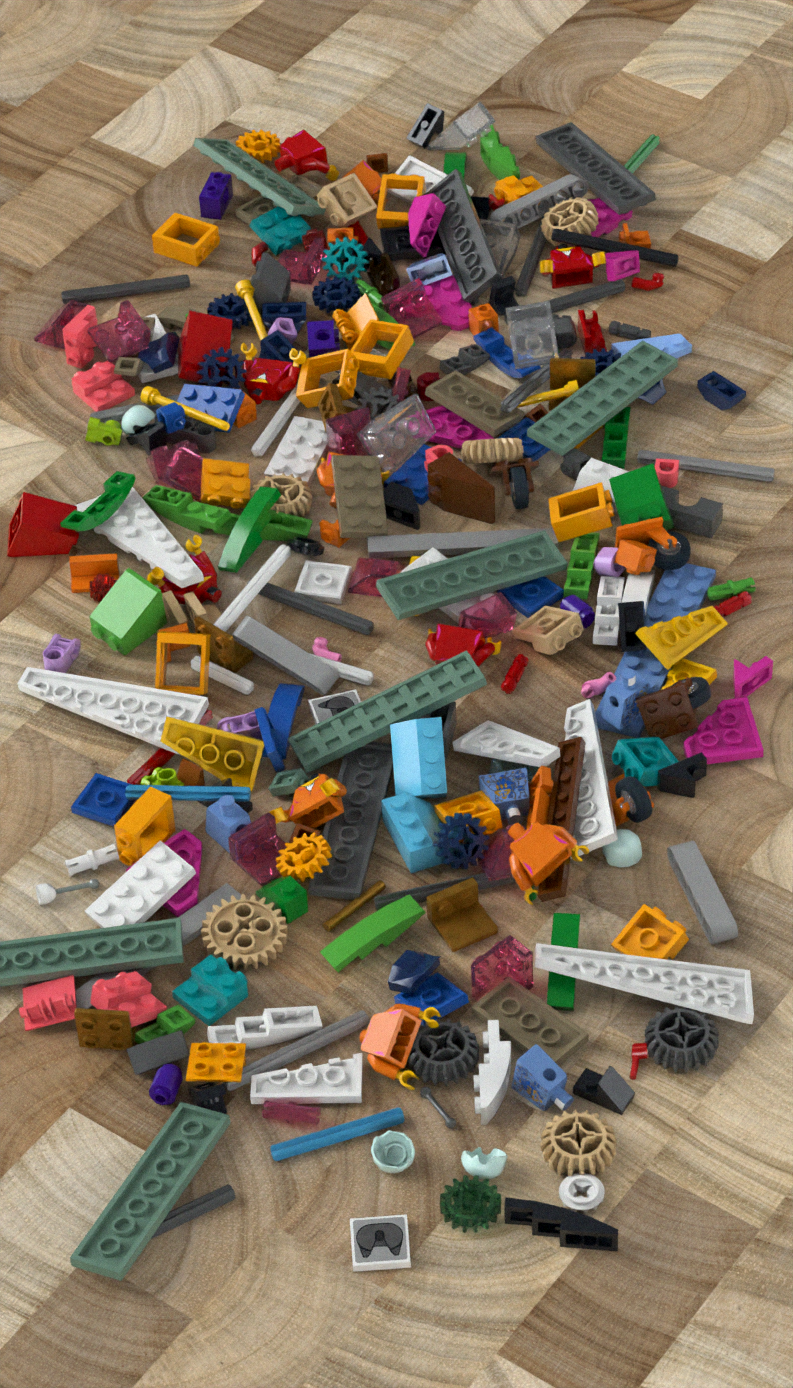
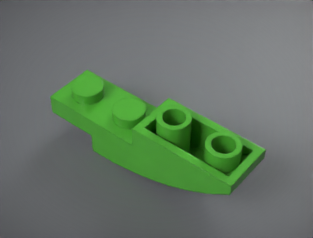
M484 124V137H480V155L486 167L499 180L512 175L520 179V170L516 166L515 155L511 154L509 146L503 147V144L500 143L499 132L494 130L493 124Z
M155 485L142 497L149 507L163 517L201 534L207 528L218 530L231 518L228 509L193 501L191 493Z

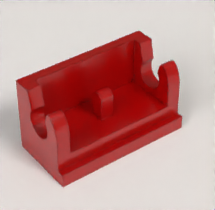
M578 310V332L584 355L586 352L592 354L593 349L601 352L602 348H605L607 352L600 323L598 324V315L595 310L592 312L593 317L591 319H585L584 310Z

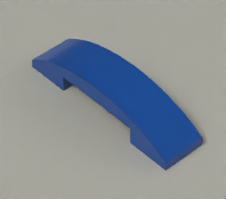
M492 327L473 336L475 343L490 354L489 360L499 370L511 377L522 378L541 369L540 364L527 355L522 358L508 347L504 342V336Z
M280 683L274 693L268 712L283 759L287 757L290 746L287 738L290 737L297 707L301 705L305 690L304 685ZM264 748L262 757L269 758L266 753V749Z

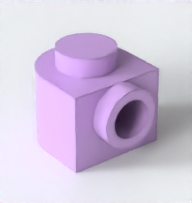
M277 318L268 331V335L279 330L291 344L297 338V330L293 320L289 318Z
M603 547L594 560V568L598 575L618 577L623 573L626 567L615 563L618 548Z

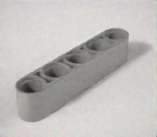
M573 174L566 175L496 209L491 214L490 223L495 228L505 233H510L543 217L545 213L549 212V208L555 207V203L559 204L563 200H569L571 197L573 199L577 197L582 198L588 192V183Z
M246 616L232 634L233 638L240 644L323 696L327 694L339 678V674L333 668L250 616Z
M689 841L668 847L667 854L670 865L709 943L712 945L738 938L735 919L696 843Z

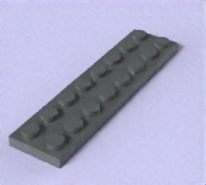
M572 122L535 136L536 143L571 174L585 180L588 183V189L618 215L625 214L632 209L645 206L656 200L655 192Z
M455 169L424 195L434 193L446 205L437 231L463 300L471 303L492 286V282L500 280L502 275L461 172Z
M370 742L343 756L337 781L342 783L347 789L346 795L341 797L344 813L325 823L322 836L327 840L332 849L330 851L332 857L327 859L329 862L328 866L321 867L323 872H315L314 878L310 879L309 895L354 900L362 894L382 816L381 800L387 797L393 773L392 744Z

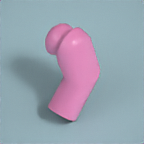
M317 637L314 640L315 644L312 645V650L315 655L341 662L342 655L331 652L326 647L328 644L326 638Z
M607 672L600 679L586 681L582 685V696L592 698L594 695L602 694L606 691L608 685L616 680V676L612 672Z

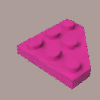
M600 198L587 199V201H591L599 217V224L596 226V230L591 232L593 237H599L603 233L607 235L618 227L619 222L622 220L627 221L632 217V210L618 215Z
M453 275L393 297V303L404 319L410 320L412 317L422 320V323L438 327L440 324L450 326L451 330L455 331L469 328V309L472 306L469 302L463 300Z
M442 405L403 417L404 425L411 436L421 440L462 449V443L465 441L494 439L493 436Z
M748 698L722 700L712 716L708 715L699 725L697 732L684 741L683 749L686 759L701 752L707 758V764L763 757V746Z
M183 829L164 843L196 871V874L163 904L176 917L181 916L198 904L203 848L202 842L186 829Z

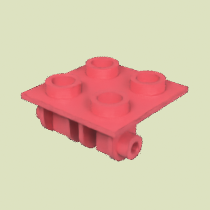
M74 975L23 988V1007L19 1008L21 1018H24L25 1031L75 1019L74 1012L77 1005Z

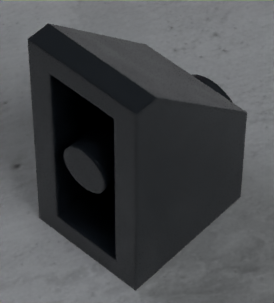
M390 482L383 490L386 518L419 530L420 510L412 489Z

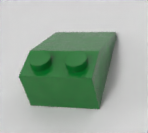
M654 463L609 479L622 526L662 517L663 527L666 531L675 528Z

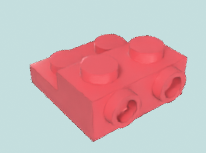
M87 305L62 329L67 364L80 369L93 359V348L100 342L96 310L91 305Z
M109 360L103 363L96 362L91 369L85 372L78 371L71 378L73 392L95 412L107 410L135 396V388L126 382L122 375L114 374L115 365Z
M123 971L113 979H99L92 985L90 1004L96 1009L128 1011L131 1027L157 1019L159 1013L167 1010V1006L151 994L152 984L136 971L129 973Z

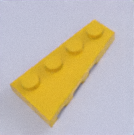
M713 606L690 612L683 617L677 616L667 622L661 621L651 627L639 628L635 634L662 665L669 670L724 629L728 623Z

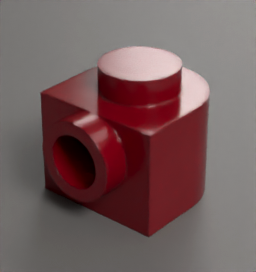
M426 372L418 376L417 390L419 392L418 397L421 400L434 401L425 395L426 387L441 379L439 378V372Z

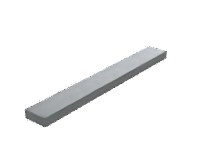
M553 528L367 536L369 558L422 556L432 547L443 555L466 554L543 530L546 531L557 548L558 540Z
M226 883L178 918H181L183 947L201 935V929H203L202 921L206 920V912L213 913V905L221 907V899L226 900L228 903L231 902L232 895L237 900H240L241 894ZM156 966L123 971L126 973L136 971L143 976ZM123 971L100 973L76 989L77 1008L96 1009L90 1004L92 985L99 979H113Z

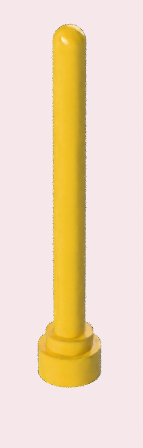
M241 280L235 285L238 296L245 300L261 341L268 335L252 297L254 287L251 285L250 280Z
M577 380L569 381L567 385H564V388L528 396L517 408L565 396L568 398L579 390Z
M146 386L140 396L141 402L149 406L157 404L165 406L176 402L161 396L158 389L151 386ZM176 402L183 407L186 416L224 431L229 430L230 424L228 422Z

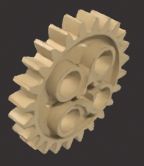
M245 894L241 895L240 900H237L232 895L231 902L229 903L221 899V907L213 905V913L206 912V920L202 921L201 937L203 939V947H207V954H214L216 959L222 957L228 964L233 963V970H236L239 965H243L244 971H247L249 964L258 969V962L260 961L264 965H268V957L275 960L276 952H282L283 944L287 942L286 918L281 917V909L275 910L273 902L266 905L265 897L259 902L256 901L254 894L250 900L246 899Z

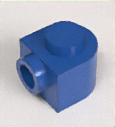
M173 402L156 410L158 421H164L168 434L184 428L186 423L185 411L181 405Z

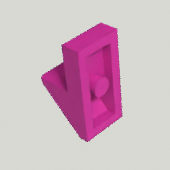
M639 251L605 254L607 281H616L640 272Z
M765 656L748 668L734 659V699L747 697L772 679L773 660Z

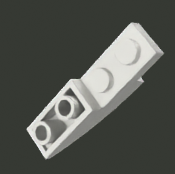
M488 1020V1031L483 1032V1048H489V1053H484V1064H479V1075H474V1092H480V1097H475V1114H481V1125H487L496 1114L505 1097L510 1080L511 1041H500L499 1020Z

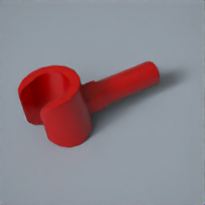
M489 194L488 197L493 202L491 204L493 212L503 207V204H505L503 198L498 200L493 194Z
M634 1043L632 1045V1066L629 1076L632 1080H635L637 1077L639 1059H647L646 1043Z

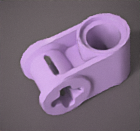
M54 634L51 642L43 651L45 670L66 673L79 655L80 640L77 638L71 640L61 637L60 634Z
M255 711L223 718L217 724V729L263 740Z

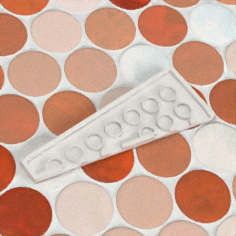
M133 487L119 509L104 523L94 528V532L106 535L111 543L128 554L131 552L135 554L140 562L146 561L149 563L151 569L160 567L165 577L181 588L204 581L203 572ZM97 498L76 504L74 506H77V511L83 512Z
M31 667L26 668L17 683L19 691L175 754L179 753L160 741L166 717L199 724L209 705L208 697Z
M588 699L567 708L564 730L566 732L565 741L582 737L586 743L573 837L577 840L578 846L584 845L588 847L590 852L617 841L618 835L595 709L591 700ZM579 849L577 854L580 856L584 853Z
M536 943V968L742 1023H753L754 1009L750 970Z

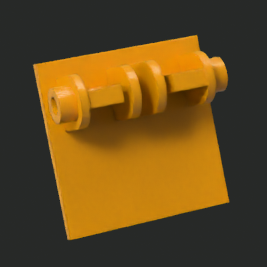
M366 293L347 313L336 309L332 315L349 350L352 349L369 320L379 321Z
M191 1043L186 1081L241 1082L243 1067L246 1066V1043Z

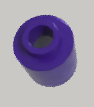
M576 595L567 596L560 603V609L579 613L583 628H587L593 623L595 619L593 608Z
M164 1064L157 1070L149 1089V1096L155 1103L170 1105L175 1101L183 1081L180 1068L173 1064Z

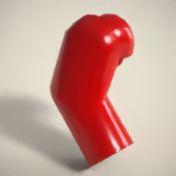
M265 242L257 244L251 250V262L255 267L257 261L261 260L263 252L265 253L268 250V245Z
M654 273L651 280L634 277L632 287L646 291L660 288L664 284V275Z

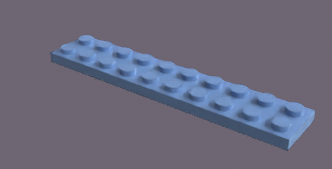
M688 563L679 569L665 570L648 604L645 616L646 626L651 627L655 623L667 622L674 617H683L690 612L701 609L707 597L708 588L712 586L716 578V570ZM647 647V650L625 652L614 675L617 680L620 678L623 669L631 668L648 680L651 693L661 690L665 685L669 670L662 665ZM604 694L595 712L598 728L640 738L645 728L642 716L620 731L602 719Z

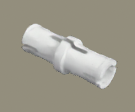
M111 844L96 851L88 850L86 851L87 854L65 860L69 875L73 876V874L90 868L95 870L98 869L99 865L118 860L119 855L115 844Z

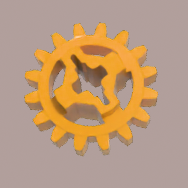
M260 129L259 132L252 130V133L245 132L244 136H239V140L236 141V146L258 161H261V163H264V160L272 161V157H277L280 152V138H277V134L271 135V131L264 132L263 129Z
M304 833L302 838L295 836L293 843L286 842L285 846L287 848L279 850L278 852L281 856L275 859L278 863L276 867L283 877L291 876L296 881L299 878L301 882H304L307 877L313 879L315 872L322 873V866L329 865L327 859L332 857L330 853L332 849L322 835L317 837L316 833H312L308 837Z

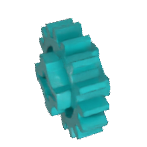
M344 237L343 242L336 238L335 245L329 243L330 250L323 251L327 254V257L321 258V261L326 262L322 269L329 271L326 276L329 278L337 276L338 279L346 277V281L352 279L353 284L355 283V277L362 279L360 272H367L364 264H369V261L364 259L368 252L361 251L364 245L361 243L357 245V240L352 239L350 242L348 237ZM351 248L356 251L358 257L353 256ZM347 257L349 261L342 264V260H346ZM333 265L338 267L339 274L334 270Z

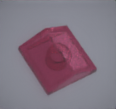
M180 445L169 463L162 481L177 490L191 493L192 498L201 503L203 458Z

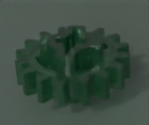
M463 1175V1181L459 1182L454 1178L453 1186H444V1193H440V1214H444L445 1223L452 1221L453 1229L462 1226L463 1233H466L468 1228H472L475 1233H478L479 1226L487 1230L489 1228V1221L497 1222V1214H501V1194L497 1193L496 1185L489 1187V1179L486 1178L480 1182L478 1175H475L473 1180H469L467 1175Z

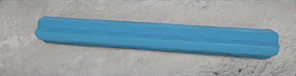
M128 785L125 790L126 799L138 800L150 786L171 795L172 800L218 801L224 795L233 796L235 802H248L251 798L249 787Z
M397 1107L270 1146L271 1156L274 1161H279L399 1125L404 1122V1114L401 1108Z

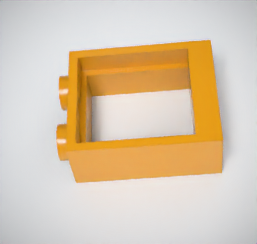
M382 174L376 213L378 229L409 226L407 212L385 211L388 188L417 190L416 197L422 196L426 192L425 178L419 175Z
M175 212L152 235L154 253L197 267L220 244L218 226ZM181 234H185L199 240L194 245L176 239Z
M369 320L350 351L359 360V372L367 376L391 379L414 343L408 325ZM378 340L394 342L386 357L370 354Z
M349 349L306 358V361L301 364L296 397L307 409L317 407L326 387L319 388L321 374L341 370L339 384H336L342 397L341 401L352 399L360 366L358 358Z
M602 482L548 498L551 525L558 543L613 526L611 518L615 516L612 506L613 500L610 490L605 491Z
M158 632L155 688L197 696L208 693L211 634ZM168 643L201 645L199 686L166 684Z
M150 786L114 825L119 861L123 864L132 866L159 841L165 843L176 831L171 795Z

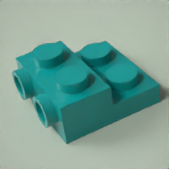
M279 206L253 219L249 225L258 237L267 243L268 248L275 256L282 252L290 251L293 246L299 243H305L309 239L311 227L300 215H289L286 213V209Z
M659 737L618 739L612 753L613 763L619 765L624 770L625 778L632 776L640 781L644 787L657 786L658 770L679 762Z
M210 954L191 969L192 976L172 991L174 1000L206 1025L211 1026L248 997V980L242 972L237 971L234 973L230 970L224 958L219 957L216 959Z

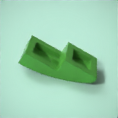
M178 1004L159 1013L156 1023L136 1032L134 1041L141 1044L182 1030L184 1035L195 1024L196 1019Z

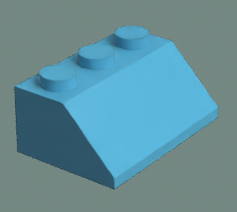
M441 717L413 719L391 724L395 796L408 793L420 799L447 797Z
M402 793L381 800L383 823L410 873L442 864L444 856H436L437 851L440 849L433 846V843L438 841V837L433 834L434 832L441 831L438 823L441 822L431 803L408 793ZM448 848L450 853L454 856L453 851L450 848Z

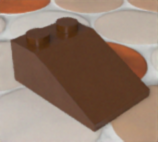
M450 452L428 464V498L432 504L437 505L445 512L489 524L495 523V487Z

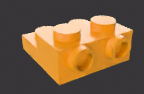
M512 175L496 181L494 193L498 200L503 198L505 205L543 186L532 175L520 180Z
M203 458L201 503L212 506H231L235 509L245 508L250 500L249 464Z
M482 790L434 805L437 816L445 824L447 823L445 820L446 816L454 818V813H462V815L468 813L472 814V819H481L478 826L487 827L483 835L494 833L497 829L503 828L499 808ZM469 827V831H470L472 834H474V832L472 831V829Z
M643 904L611 943V946L621 954L665 960L670 958L673 960L689 939L685 933L687 929L676 920L673 923L667 920L666 914L659 908L654 906L651 909Z

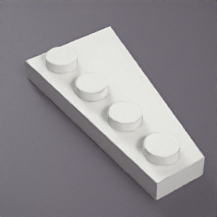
M489 720L453 741L454 751L541 767V765L548 766L551 762L561 757L559 747Z
M353 1054V1058L341 1061L340 1057L329 1059L327 1064L313 1066L312 1063L301 1065L300 1069L288 1071L285 1068L252 1075L251 1104L362 1103L363 1054Z

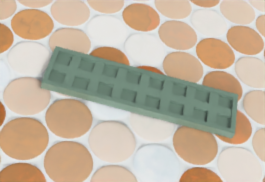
M641 341L527 429V436L564 456L678 367V359L645 341Z
M466 650L287 739L305 772L309 773L391 732V724L418 719L426 714H430L487 685V682Z

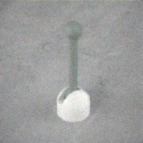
M91 879L87 883L55 889L49 883L36 885L37 899L40 905L49 904L60 893L89 887L96 889L99 887V881Z

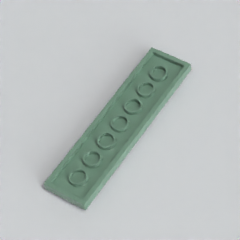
M195 138L193 146L199 149L201 154L209 156L214 163L225 167V171L234 173L237 179L247 182L250 188L260 191L263 197L273 200L276 206L286 209V213L289 215L299 216V214H304L310 217L324 215L326 209L321 208L317 200L229 140Z
M543 530L378 579L376 588L397 620H401L566 570L568 562L546 531Z
M181 918L1 941L0 987L55 980L70 975L78 977L183 963Z
M180 1102L71 1255V1266L122 1281L231 1124L230 1116Z

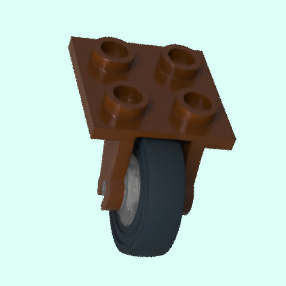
M532 458L519 459L516 464L510 465L509 461L496 462L488 471V477L501 475L505 496L512 497L515 509L528 508L529 493L534 492L531 471H534L539 466V461L532 462Z
M687 677L668 688L635 698L648 736L664 739L699 727L695 717L696 709L710 699L711 689L706 679L702 677Z

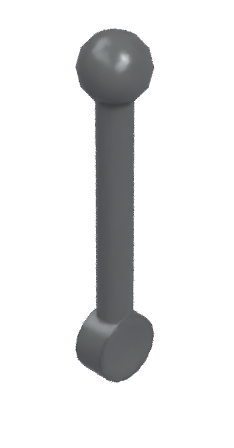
M422 1087L420 1090L421 1097L430 1101L446 1121V1127L454 1128L456 1120L450 1118L431 1095L429 1087Z

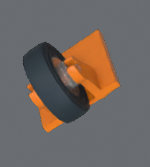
M662 517L616 527L615 548H619L621 540H636L655 548L657 552L654 565L664 570L679 569L690 558L691 547L688 539L680 533L666 531L663 527Z
M625 774L608 781L616 827L629 820L639 823L652 815L654 803L650 800V792L646 791L640 781L632 776L625 778Z

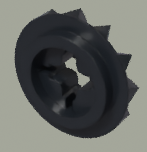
M293 537V539L287 540V546L294 552L309 556H318L324 553L325 547L319 541L305 537Z

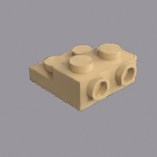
M355 173L324 186L316 195L319 206L327 210L330 215V222L334 226L337 225L338 228H346L356 223L359 218L374 212L378 207Z
M545 605L512 631L515 639L531 642L534 651L552 655L559 650H563L567 642L580 637L584 628L579 613Z

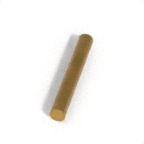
M378 880L364 891L360 897L355 898L324 922V929L330 932L383 891L386 888L385 883L382 880Z

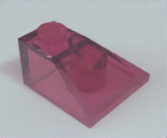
M358 557L348 587V593L382 597L376 588L377 580L399 574L405 568V563Z
M499 592L461 611L458 627L483 631L485 638L495 637L513 629L517 612L504 595Z
M512 825L507 826L506 829L499 830L487 845L489 849L482 852L485 858L477 859L478 865L488 881L513 877L509 857L512 853L509 846L514 839L508 834V830Z

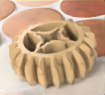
M571 197L567 201L563 200L559 204L555 203V207L549 208V212L544 214V218L541 220L542 232L546 240L552 243L553 246L565 244L551 240L553 229L556 228L591 236V232L595 231L596 226L599 224V217L591 201H587L586 198L581 199L577 197L573 199Z
M519 438L470 440L462 443L461 457H463V463L490 464L501 461L516 462L519 459H523L524 453L522 440Z
M274 473L273 477L265 476V479L258 480V483L253 485V489L250 491L251 499L260 486L277 488L281 497L271 507V510H275L276 513L283 512L304 518L305 514H309V510L312 507V491L307 485V481H302L301 477L294 478L293 474L285 476L283 473L277 476Z
M575 1108L573 1114H568L564 1111L562 1118L554 1115L552 1122H547L545 1130L541 1134L542 1142L540 1143V1149L543 1159L546 1163H549L551 1170L557 1169L559 1176L565 1173L568 1176H573L575 1173H579V1175L587 1173L594 1176L595 1171L603 1174L605 1166L610 1167L612 1158L616 1155L615 1146H617V1139L614 1135L613 1127L608 1126L606 1118L600 1119L598 1113L592 1116L589 1115L587 1109L584 1113H578Z

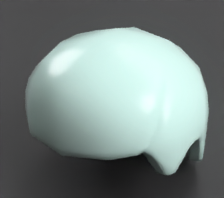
M144 405L132 406L124 414L121 428L126 435L134 434L138 426L144 427L154 419L156 414Z
M617 829L618 840L602 846V852L605 854L609 865L620 868L630 867L638 863L642 857L641 841L638 835L632 831Z
M388 1130L386 1133L373 1139L371 1153L374 1163L382 1171L399 1173L413 1163L415 1148L412 1140L404 1133Z
M478 1147L473 1152L463 1151L461 1161L464 1169L471 1176L489 1180L496 1178L502 1173L508 1156L504 1151L497 1148L493 1149L490 1154H484L481 1147Z

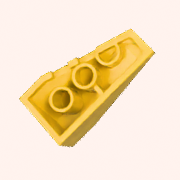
M166 717L160 740L221 781L231 778L232 786L249 787L251 791L253 790L265 748L263 740L171 717Z

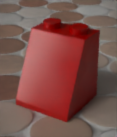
M189 310L178 344V378L199 382L202 379V375H198L197 371L202 370V367L198 365V362H205L202 356L204 354L211 356L210 350L212 349L217 353L220 347H223L224 353L230 349L232 319ZM224 357L215 358L219 362H224L227 360V358ZM208 368V376L210 378L211 374L210 369ZM220 368V373L218 375L225 376L223 373L225 369ZM219 382L216 386L222 387L223 382Z
M23 492L9 523L7 556L24 557L69 554L72 545L76 546L78 542L79 532L63 528L60 523L74 510H77V506Z

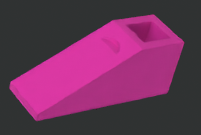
M434 193L415 197L408 212L410 243L423 258L428 253L446 209V205Z

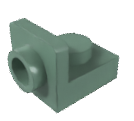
M302 768L277 772L269 787V791L272 796L290 795L295 793L298 787L309 782L310 779Z

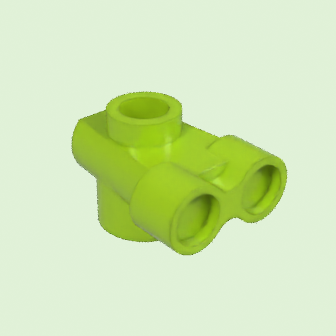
M90 417L85 441L96 443V441L102 442L107 446L120 445L123 430L119 422L109 420L103 423L100 422L101 419Z
M157 767L152 775L142 778L140 785L184 786V783L178 780L174 769Z

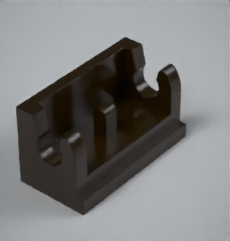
M386 252L381 254V263L378 265H374L373 257L370 258L367 276L372 287H376L384 298L392 299L400 295V279Z

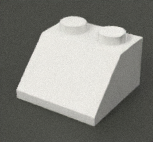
M591 458L580 470L573 491L602 482L605 491L610 490L613 500L612 506L616 514L617 508L609 479L629 471Z

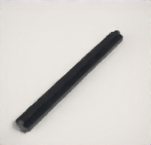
M556 228L553 229L551 236L552 241L607 253L637 250L639 251L640 260L676 267L678 264V255Z

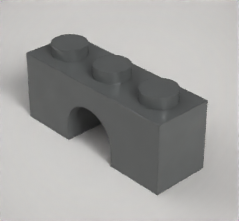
M661 486L674 527L712 538L722 522L723 503L701 497L695 505L683 506L679 504L678 490Z

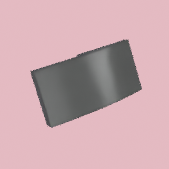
M471 344L467 347L459 348L458 356L442 360L439 369L447 375L455 370L466 375L485 363L490 358V354L482 349L481 346Z
M182 1030L127 1049L135 1075L151 1071L164 1064L178 1062L188 1058L190 1055Z

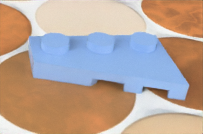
M680 333L612 343L614 353H621V357L641 341H645L675 358L692 352V345Z

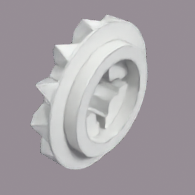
M575 1173L573 1176L566 1177L559 1187V1198L562 1200L563 1206L570 1207L572 1211L583 1210L586 1214L589 1209L596 1210L598 1205L604 1200V1186L597 1177L591 1174L584 1173V1175H579V1173ZM577 1191L581 1193L587 1192V1198L583 1196L577 1197Z

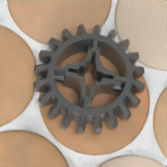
M677 1005L674 1010L666 1007L664 1013L657 1011L655 1018H650L645 1029V1043L647 1044L649 1057L654 1058L655 1064L663 1063L664 1070L673 1067L675 1073L678 1069H684L687 1073L689 1068L698 1071L700 1064L707 1066L709 1059L714 1058L719 1044V1033L717 1028H715L714 1020H709L708 1013L700 1014V1011H692L686 1007L685 1009H679Z
M437 1018L439 1024L437 1028H430L427 1024H425V1027L420 1025L407 1059L410 1071H414V1074L422 1077L424 1083L432 1080L435 1086L438 1082H443L446 1086L449 1081H454L457 1084L459 1077L467 1079L468 1072H474L475 1064L479 1060V1044L476 1041L475 1033H471L469 1026L462 1027L460 1020L453 1024L450 1018L446 1022H441Z

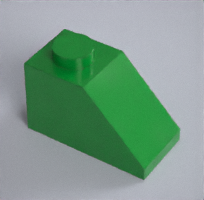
M291 876L276 878L256 890V895L260 899L266 898V905L273 902L275 910L281 909V917L286 918L287 924L308 912L307 890Z

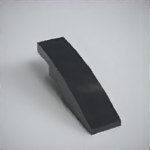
M505 1197V1224L532 1226V1235L560 1237V1247L618 1251V1229L567 1208L537 1201Z

